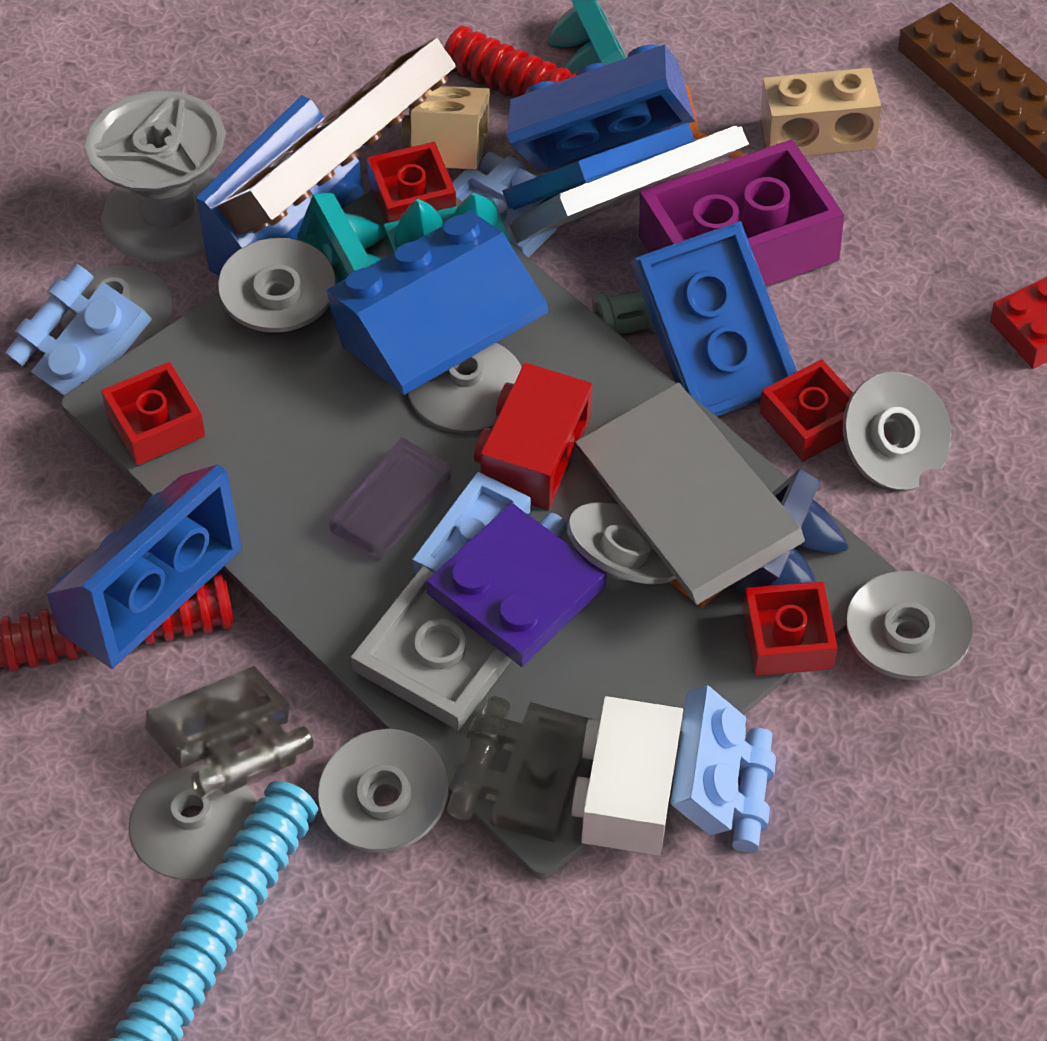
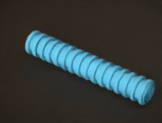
M272 781L267 785L264 790L265 797L257 801L254 806L255 813L250 814L244 822L245 830H240L233 840L234 846L229 847L223 856L224 863L218 864L213 872L214 880H209L202 889L204 897H198L191 907L193 914H188L181 923L183 931L176 932L170 940L172 949L164 950L159 958L161 966L154 967L148 975L151 984H143L138 991L137 996L140 1002H132L126 1010L129 1020H121L116 1026L115 1033L118 1038H109L108 1041L181 1040L184 1035L181 1026H189L195 1016L192 1009L200 1008L205 1001L203 991H210L216 982L214 974L221 973L227 964L224 956H231L236 950L237 943L235 939H241L248 930L246 922H252L258 914L256 905H262L268 897L267 889L273 888L279 879L277 872H281L286 868L289 863L288 855L294 854L299 846L298 839H302L309 830L308 823L313 822L319 813L314 800L303 789L283 781Z

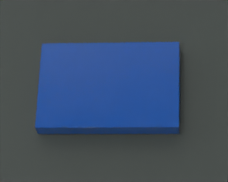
M685 123L576 161L504 189L502 192L508 209L513 208V210L677 149L695 140L689 123Z
M741 221L636 257L630 261L675 382H679L686 392L716 417L760 401L763 389L797 372Z

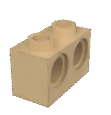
M871 68L763 78L760 122L766 148L793 139L804 156L876 149L881 103Z
M441 86L434 91H427L425 93L427 99L417 107L409 110V115H404L405 117L402 119V148L435 141L446 168L477 170L488 143L490 89Z

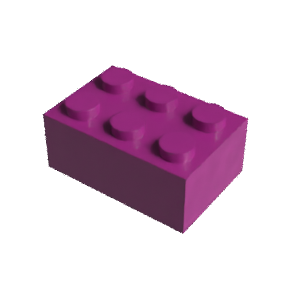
M793 139L640 190L639 238L649 253L741 221L765 286L837 262L840 259L844 213Z

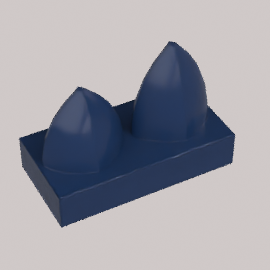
M799 469L772 492L801 527L805 542L799 546L820 552L847 551L849 546L839 526L829 513L813 500L821 482L820 480ZM793 548L733 583L730 588L744 596L745 588L816 582L805 559Z

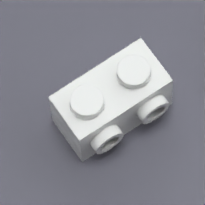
M605 696L601 720L588 719L582 758L593 760L590 778L577 777L573 798L572 816L583 818L582 843L661 856L683 708Z

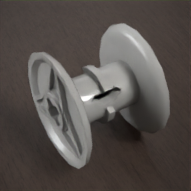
M145 92L125 97L104 109L89 126L85 149L90 165L107 182L117 185L105 199L100 219L106 238L121 253L144 262L172 263L198 256L205 251L196 197L217 177L208 170L222 154L226 131L219 113L204 100L182 92Z

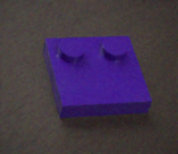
M511 502L427 580V595L503 652L516 664L523 667L606 587L607 573L592 564L577 550Z

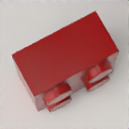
M435 141L367 157L369 183L385 223L400 220L406 209L417 198L431 205L436 211L456 206V191Z
M1047 277L993 302L990 323L1032 369L1047 363Z
M821 359L763 389L761 393L760 414L803 462L844 440L843 417L846 405L853 392L826 362Z
M170 361L101 390L106 414L136 466L205 437L202 414Z
M824 581L745 588L742 610L755 676L830 670L834 668L838 647Z

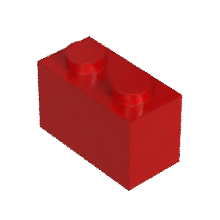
M524 362L515 383L506 382L500 392L496 406V416L498 418L493 429L485 427L478 438L474 452V462L481 464V473L530 497V505L550 510L578 448L576 441L583 437L591 419L592 383Z

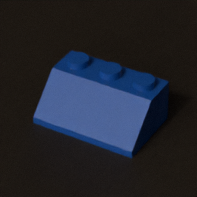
M649 44L633 49L628 53L627 58L611 64L594 63L579 69L576 76L561 82L546 81L530 86L524 95L510 99L507 136L510 145L538 172L544 173L679 125L695 122L678 60L666 44L661 46Z
M301 95L196 197L209 271L220 276L227 260L238 250L253 242L269 238L298 239L297 234L312 195L297 206L292 204L287 208L288 215L283 220L273 226L268 224L255 234L249 230L237 235L217 205L325 118L311 99ZM357 158L343 167L339 165L333 171L336 175L321 186L316 184L310 189L312 194L334 193L342 209L363 196L360 162Z
M471 210L463 215L450 218L443 226L416 241L401 245L394 253L366 268L355 270L345 280L326 289L342 347L403 395L549 312L546 300L504 233Z
M217 464L180 475L162 492L151 496L143 509L118 531L107 535L99 548L79 566L63 574L54 588L47 593L58 632L110 669H113L242 550L227 470Z

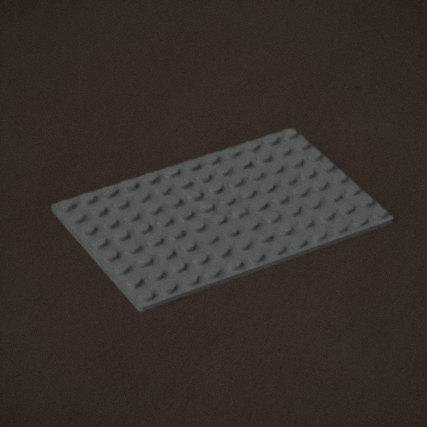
M372 190L342 209L344 213L361 216L384 227L385 221ZM456 197V206H458L462 201ZM385 237L376 244L364 249L367 254L381 259L390 255ZM510 243L546 300L549 312L496 343L508 349L517 358L521 367L526 362L592 383L591 419L583 437L677 384ZM218 292L67 393L62 399L65 415L149 498L158 492H162L180 475L217 464L227 470L242 550L222 570L383 729L407 731L428 742L436 750L444 764L448 777V793L537 879L549 878L589 845L582 843L583 818L572 816V805L577 777L590 778L593 760L582 758L588 719L601 720L605 696L683 708L684 714L687 691L708 685L741 714L745 715L794 674L754 675L742 610L744 596L730 588L731 585L723 589L703 608H700L669 582L663 584H643L629 580L620 581L606 576V587L523 667H520L513 660L509 663L459 731L354 672L351 666V656L415 577L412 559L476 473H481V464L474 462V452L481 433L469 435L454 434L437 429L425 422L413 409L408 393L403 395L342 347L330 305L319 318L304 327L286 332H263L248 328L234 320L224 309ZM170 361L202 414L205 437L136 466L106 414L101 390ZM460 373V374H462V375H470V374H472V373ZM691 396L771 492L775 491L788 479L779 469ZM577 448L550 510L530 505V513L528 515L541 523L548 513H555L568 524L573 511L582 505L597 502L618 503L582 458ZM829 513L846 539L849 546L847 551L820 552L806 549L799 545L794 549L802 555L810 566L816 582L824 581L835 638H837L847 630V612L856 592L871 579L897 570ZM566 529L560 539L577 550L570 541Z

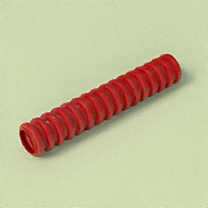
M464 25L459 26L452 32L444 47L456 65L451 70L452 72L457 70L459 75L466 78L471 76L474 82L480 84L485 81L488 88L496 90L499 87L502 94L510 96L513 93L514 98L524 95L525 91L534 84L546 81L558 83L576 76V73L571 75L570 70L560 67L557 69L556 65L552 62L545 61L543 63L542 59L538 56H529L524 50H515L510 44H501L498 39L493 37L487 38L484 33L473 32L470 27Z
M222 575L214 576L213 583L204 584L145 639L146 645H154L155 638L164 636L166 642L174 641V634L184 633L185 638H190L194 636L193 630L203 629L204 634H210L213 632L212 627L222 625L224 631L231 630V623H234L227 582L223 580ZM48 608L40 609L39 616L31 617L29 612H24L20 614V620L11 621L9 616H3L0 619V668L9 667L11 672L19 671L20 664L28 663L30 668L39 667V660L48 659L50 664H56L60 656L67 655L68 659L72 661L78 659V653L85 652V650L58 632L53 613L50 614Z

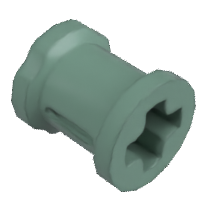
M640 287L639 291L607 297L603 292L593 295V313L619 335L647 330L650 335L657 334ZM636 311L632 314L618 316L621 313Z

